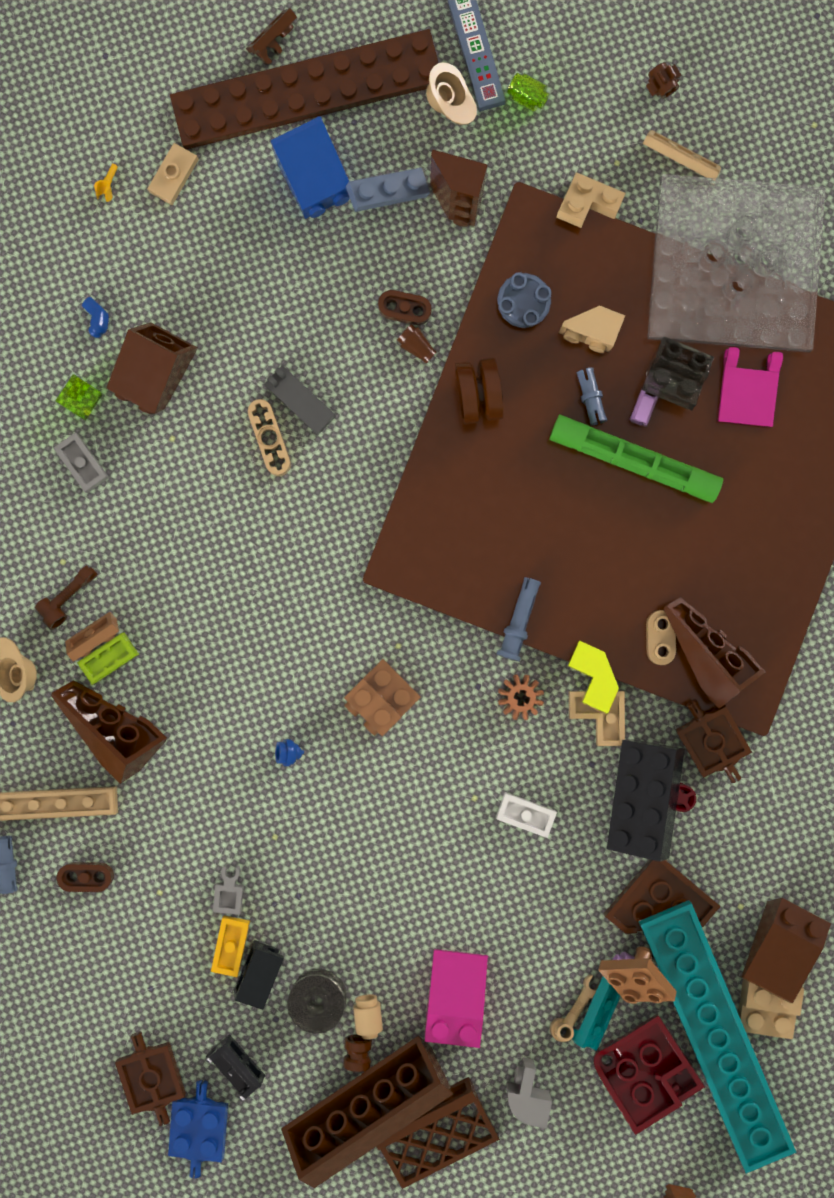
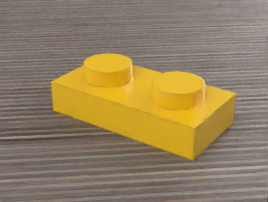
M226 915L222 917L211 972L238 977L250 925L249 920Z

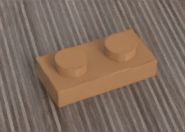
M108 612L66 640V653L74 662L80 657H86L96 646L113 639L116 633L119 632L116 617L111 612Z

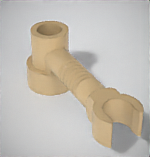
M593 975L585 977L583 981L584 987L565 1018H556L551 1022L550 1033L557 1041L567 1042L573 1038V1026L583 1012L582 1010H584L590 999L595 995L600 984L599 982L594 989L589 987V982ZM563 1027H566V1028H567L566 1034H564V1035L561 1036V1035H560L561 1029H562Z

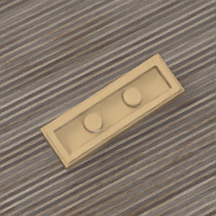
M653 130L649 131L643 142L644 145L714 182L720 173L721 167L718 164Z

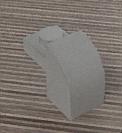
M523 1057L521 1067H516L514 1083L506 1082L509 1106L519 1121L527 1125L547 1129L552 1105L549 1090L533 1087L536 1072L534 1060Z

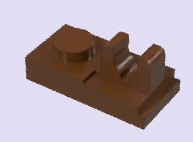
M291 8L283 10L246 48L249 53L256 54L265 65L272 63V60L267 55L266 48L273 49L277 55L280 54L282 48L275 38L279 35L281 38H284L294 28L291 23L297 16Z

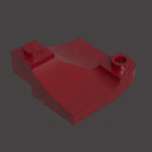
M658 1013L621 1037L610 1040L600 1046L593 1056L596 1072L635 1135L683 1106L682 1102L705 1088L699 1075ZM605 1055L612 1057V1061L608 1064L602 1061Z

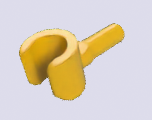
M111 164L104 180L95 182L94 188L97 199H99L100 195L105 194L106 202L112 200L111 183L118 168L116 164Z

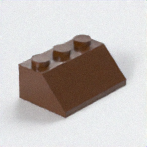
M432 150L430 187L448 219L453 220L454 224L462 227H468V225L475 226L483 197L488 164Z

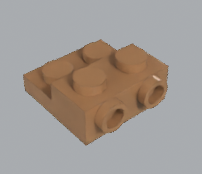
M382 659L344 697L347 701L344 706L355 717L360 714L366 720L363 725L371 734L375 736L379 733L383 737L421 696Z

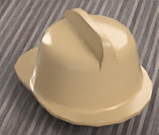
M438 63L433 66L430 71L426 92L427 101L430 106L459 125H468L473 122L477 115V107L459 70L449 63Z
M0 637V696L7 702H16L22 698L25 692L34 689L37 671L33 662L20 653L12 640Z

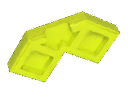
M578 641L568 667L592 677L582 703L608 714L619 687L604 651Z

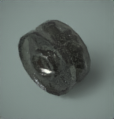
M322 968L311 969L301 974L293 984L287 1001L288 1014L293 1023L301 1030L312 1034L325 1033L334 1028L342 1018L347 1001L346 988L343 982L332 971ZM311 997H321L324 1004L315 1005L312 1003Z

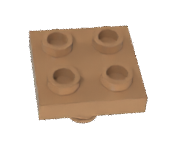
M641 946L637 947L634 959L601 960L599 972L624 1001L631 1004L638 1002L661 1003L664 1001H675L677 991L652 962L653 954L651 949Z

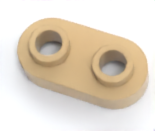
M664 610L654 611L648 616L646 621L647 656L651 662L658 665L669 664L676 655V634ZM660 619H664L666 621V627L664 629H660L658 627V621ZM661 646H664L667 650L666 655L663 657L658 654V649Z

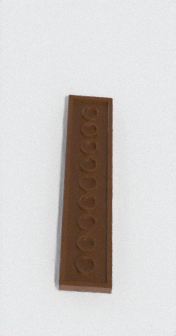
M426 29L170 94L182 146L188 150L425 90L429 84L430 71L439 62L431 31Z

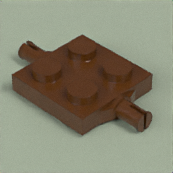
M697 699L692 700L696 710L689 701L686 706L694 718L675 730L702 777L704 778L714 772L725 771L731 783H736L732 773L738 781L741 780V776L734 765L741 758L751 754L752 751L727 707L724 705L720 709L717 707L711 711L703 712Z
M139 1031L130 1036L135 1051L130 1055L118 1058L115 1065L131 1114L155 1111L159 1126H163V1124L166 1125L170 1122L166 1106L170 1102L184 1098L186 1091L170 1042L146 1047L142 1032Z

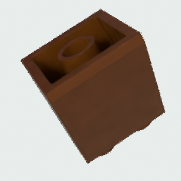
M152 322L128 329L107 389L114 392L117 398L123 401H131L138 405L141 411L148 414H156L166 408L198 347Z

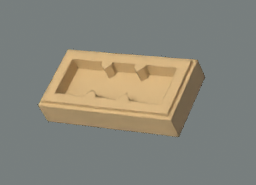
M173 143L147 188L149 193L173 205L197 164L198 156Z

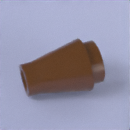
M412 324L397 339L401 344V348L421 359L426 364L437 353L419 327L415 328Z

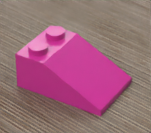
M434 949L425 1021V1042L480 1048L488 955Z

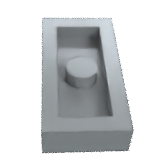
M75 432L54 447L56 453L85 493H89L109 478L78 433Z

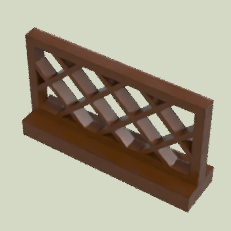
M470 1077L451 1085L453 1095L376 1146L383 1153L402 1189L500 1140L495 1127L475 1092ZM474 1102L477 1108L474 1117L461 1114L463 1107ZM444 1117L453 1119L450 1129L436 1126L438 1120ZM458 1120L471 1124L468 1135L455 1131ZM476 1126L488 1128L490 1134L482 1138L473 1136ZM420 1129L429 1131L425 1142L412 1139L414 1132ZM434 1133L447 1136L443 1147L430 1143ZM455 1138L465 1141L463 1148L459 1150L450 1149L451 1139ZM394 1142L404 1144L401 1154L389 1151L387 1146ZM409 1145L422 1149L419 1159L406 1156ZM428 1150L440 1153L439 1160L433 1163L424 1161ZM407 1163L416 1166L415 1172L404 1177L400 1171L402 1164Z

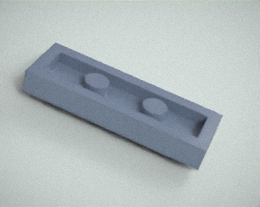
M422 168L349 181L346 185L355 212L426 198L430 194Z

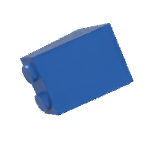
M321 116L270 140L277 164L305 219L319 217L326 211L325 209L333 205L341 206L349 201L350 197L346 189L349 179Z

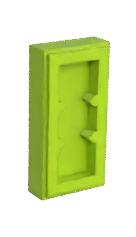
M122 632L78 661L77 664L91 685H95L137 657L139 653L125 632Z

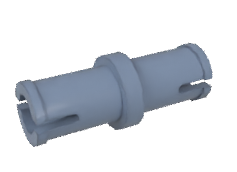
M586 368L588 380H586L583 370L578 371L576 374L583 394L581 401L586 405L590 425L594 426L598 425L596 413H598L600 424L606 422L607 418L601 401L603 394L598 389L594 368Z
M10 835L0 836V894H9L18 890L15 874L17 860L14 859L12 836Z

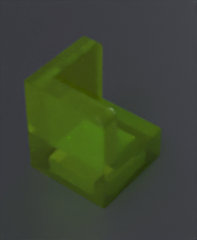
M73 374L55 401L86 420L102 397V393Z

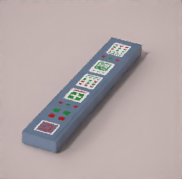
M447 0L479 112L505 105V97L477 0Z

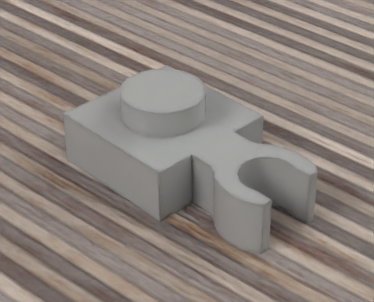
M227 864L222 868L221 876L224 883H216L214 913L241 914L244 885L236 884V880L241 873L239 865H237L236 874L233 876L227 873Z

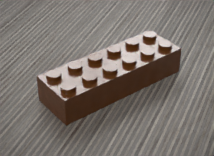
M418 1035L281 1128L300 1181L316 1188L454 1094L432 1047Z

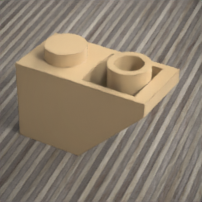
M597 306L565 320L559 333L564 335L563 338L569 342L579 343L580 341L588 344L589 348L595 352H610L615 344L625 315L602 306Z

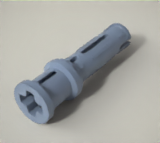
M524 577L510 625L504 628L505 637L501 650H497V655L520 662L521 657L519 653L523 641L527 640L528 637L525 630L541 582Z

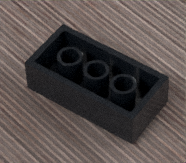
M634 739L622 740L607 850L659 862L669 858L685 749Z

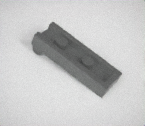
M282 365L274 371L275 373L272 376L270 375L267 378L264 386L318 436L336 415Z

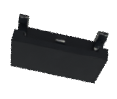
M257 940L253 941L234 988L235 1001L264 1009L284 959L283 955L278 954L279 949L260 943Z
M230 1034L206 1055L207 1062L209 1064L213 1062L239 1092L241 1101H244L256 1089L262 1086L265 1074Z

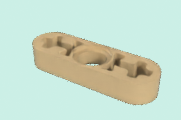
M257 399L248 407L250 422L266 468L275 476H283L289 472L291 461L271 405L265 400ZM261 406L264 410L268 409L264 416L266 422L270 423L272 421L273 425L263 426L261 419L258 416H254V413L257 412V407ZM266 431H274L277 434V440L273 445H265L263 443L262 436ZM281 446L282 450H277V454L281 460H285V463L282 464V469L278 470L276 467H271L275 459L272 453L267 455L266 451H274Z

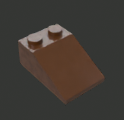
M784 898L767 901L741 978L789 1003H793L824 948L831 923Z

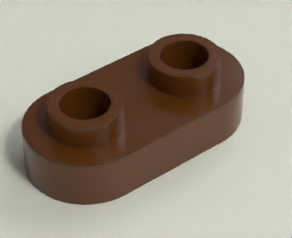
M388 290L382 293L378 300L379 311L386 319L413 325H423L431 317V304L423 296ZM393 302L397 307L394 310H389L387 305ZM416 308H420L423 310V314L416 316L413 311Z
M71 862L60 868L56 879L59 887L67 892H102L112 884L114 873L112 868L106 863ZM70 872L77 874V880L70 878ZM97 872L104 874V880L97 878Z

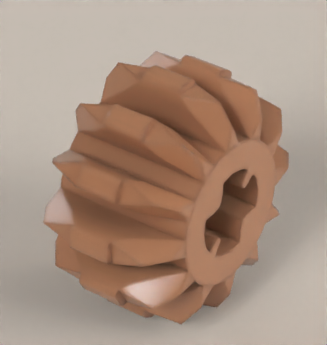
M515 674L513 675L515 684L512 685L507 679L503 681L509 689L507 691L504 689L498 690L499 694L506 695V698L498 700V704H508L503 710L505 715L514 709L512 719L517 720L521 712L523 719L528 720V710L534 715L538 714V711L533 707L534 704L543 706L544 702L536 699V696L543 695L544 691H533L539 682L534 680L528 685L529 675H524L522 683H520L519 676ZM519 690H524V695L527 696L526 702L522 701V704H517L518 700L514 698L516 692L520 694Z

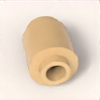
M376 995L358 996L355 998L356 1004L353 1005L356 1034L362 1036L363 1039H374L378 1037V1033L383 1031L380 1002L377 1001Z

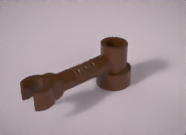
M84 566L74 577V580L51 601L46 597L35 605L34 608L44 618L43 623L50 630L56 629L67 619V615L61 609V606L67 599L71 598L81 587L86 586L97 577L98 574L92 567Z

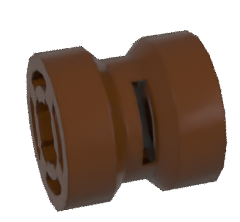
M357 1034L345 1037L344 1048L347 1050V1055L344 1056L343 1067L346 1070L363 1072L370 1069L371 1058L368 1056V1052L372 1047V1039H363L362 1036Z

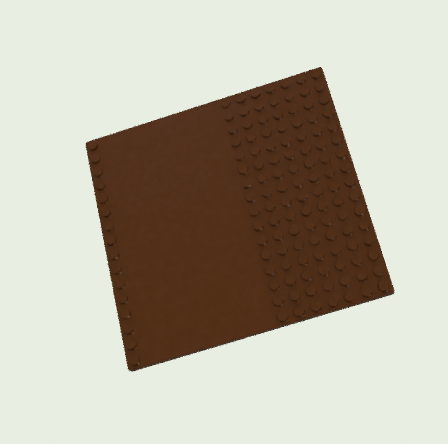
M517 182L513 186L366 568L363 581L370 586L505 637L503 631L506 626L510 625L524 577L529 578V580L530 578L541 582V585L539 586L525 630L528 637L527 640L523 641L524 645L569 662L578 641L584 642L605 652L615 680L686 706L690 701L695 710L696 708L692 700L697 699L703 712H707L717 708V706L709 700L707 694L700 687L677 636L676 655L669 664H654L649 660L646 652V621L648 616L654 611L664 610V607L681 597L706 618L709 627L717 632L722 630L727 634L726 640L736 648L739 646L743 647L766 672L725 704L738 727L761 736H766L771 728L834 561V301L619 219L610 218L589 209L585 221L580 228L556 218L564 198ZM518 272L537 276L551 289L549 313L542 322L533 327L520 328L511 325L502 317L498 309L497 297L501 286L508 278ZM597 306H602L625 315L613 348L610 352L605 351L604 353L591 350L589 345L583 342L572 343L564 339V335L559 333L563 322ZM730 347L739 348L740 352L736 368L767 371V356L770 353H783L773 427L717 422L724 371V352ZM495 358L503 391V418L488 421L484 415L482 404H480L481 416L478 423L464 425L457 392L455 363L469 361L474 367L476 378H478L477 366L481 359ZM586 368H594L598 389L603 394L601 401L607 418L606 422L600 424L598 413H596L598 425L594 426L590 425L586 405L581 401L583 394L576 374L578 371L583 370L585 378L588 380ZM650 374L652 379L657 381L662 379L665 382L648 425L640 426L631 422L630 417L647 375ZM647 389L645 394L654 397L655 391ZM558 415L566 416L592 428L722 477L723 484L716 500L710 503L689 495L687 492H681L673 487L579 452L577 449H571L553 442L549 438ZM660 619L658 621V627L660 629H664L666 627V621L664 619ZM661 646L658 649V654L661 657L666 655V648Z

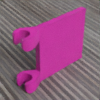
M730 347L724 352V371L717 422L773 427L783 353H770L767 356V371L736 368L740 352L739 348Z

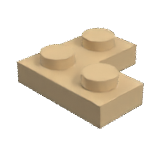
M576 172L556 218L580 228L585 221L589 209L615 219L626 193Z
M569 691V719H596V745L622 746V740H625V691L617 692L608 714L582 703L586 691Z

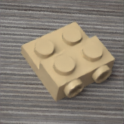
M743 979L738 1014L747 1033L793 1039L796 1015H801L804 988H801L794 1002L789 1003Z

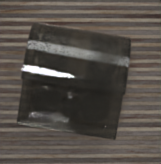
M663 336L648 366L641 390L692 411L697 404L703 383L708 377L714 357Z

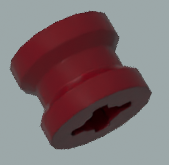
M681 782L676 810L687 812L695 806L697 797L691 787Z

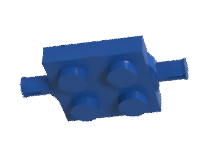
M203 1080L196 1082L195 1097L182 1098L172 1102L168 1156L190 1160L189 1176L191 1178L201 1177V1164L203 1161L221 1163L225 1155L228 1103L216 1102L207 1098L208 1081L206 1080L204 1082Z

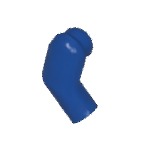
M88 297L82 303V307L91 315V326L88 331L91 336L100 338L108 329L109 315L92 297Z

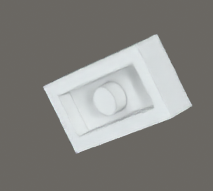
M505 792L496 819L548 838L557 812Z

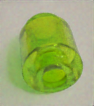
M516 73L507 91V94L512 96V100L533 112L537 108L542 109L549 97V93L546 92L547 85L525 73L523 75Z

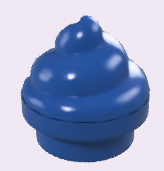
M284 739L283 742H277L275 759L277 764H283V766L293 765L304 754L299 745L291 739Z

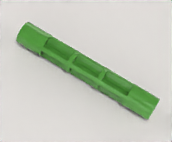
M560 414L549 438L553 442L571 449H577L579 452L673 487L681 492H687L689 495L710 503L716 500L723 484L722 477L687 465Z

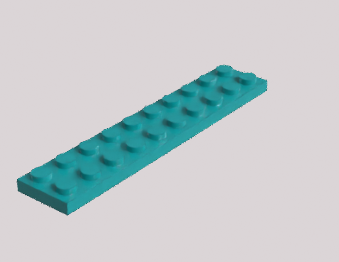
M688 900L638 921L659 971L677 991L675 1001L672 1002L745 1173L747 1174L797 1153L692 903Z

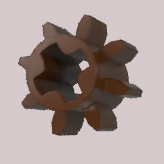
M663 62L649 72L648 76L650 79L646 87L652 97L657 95L665 99L678 90L680 87L678 78L682 75L675 64L667 66L666 62Z

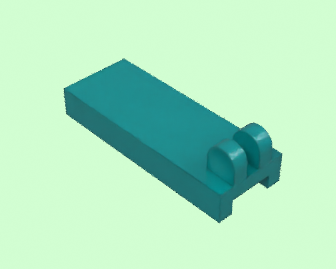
M604 976L600 981L580 1029H573L574 1036L572 1040L581 1048L590 1047L597 1051L621 997Z

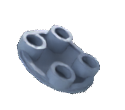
M521 272L515 273L504 282L499 290L497 297L498 309L502 317L511 325L520 328L533 327L542 322L549 313L551 289L535 275Z

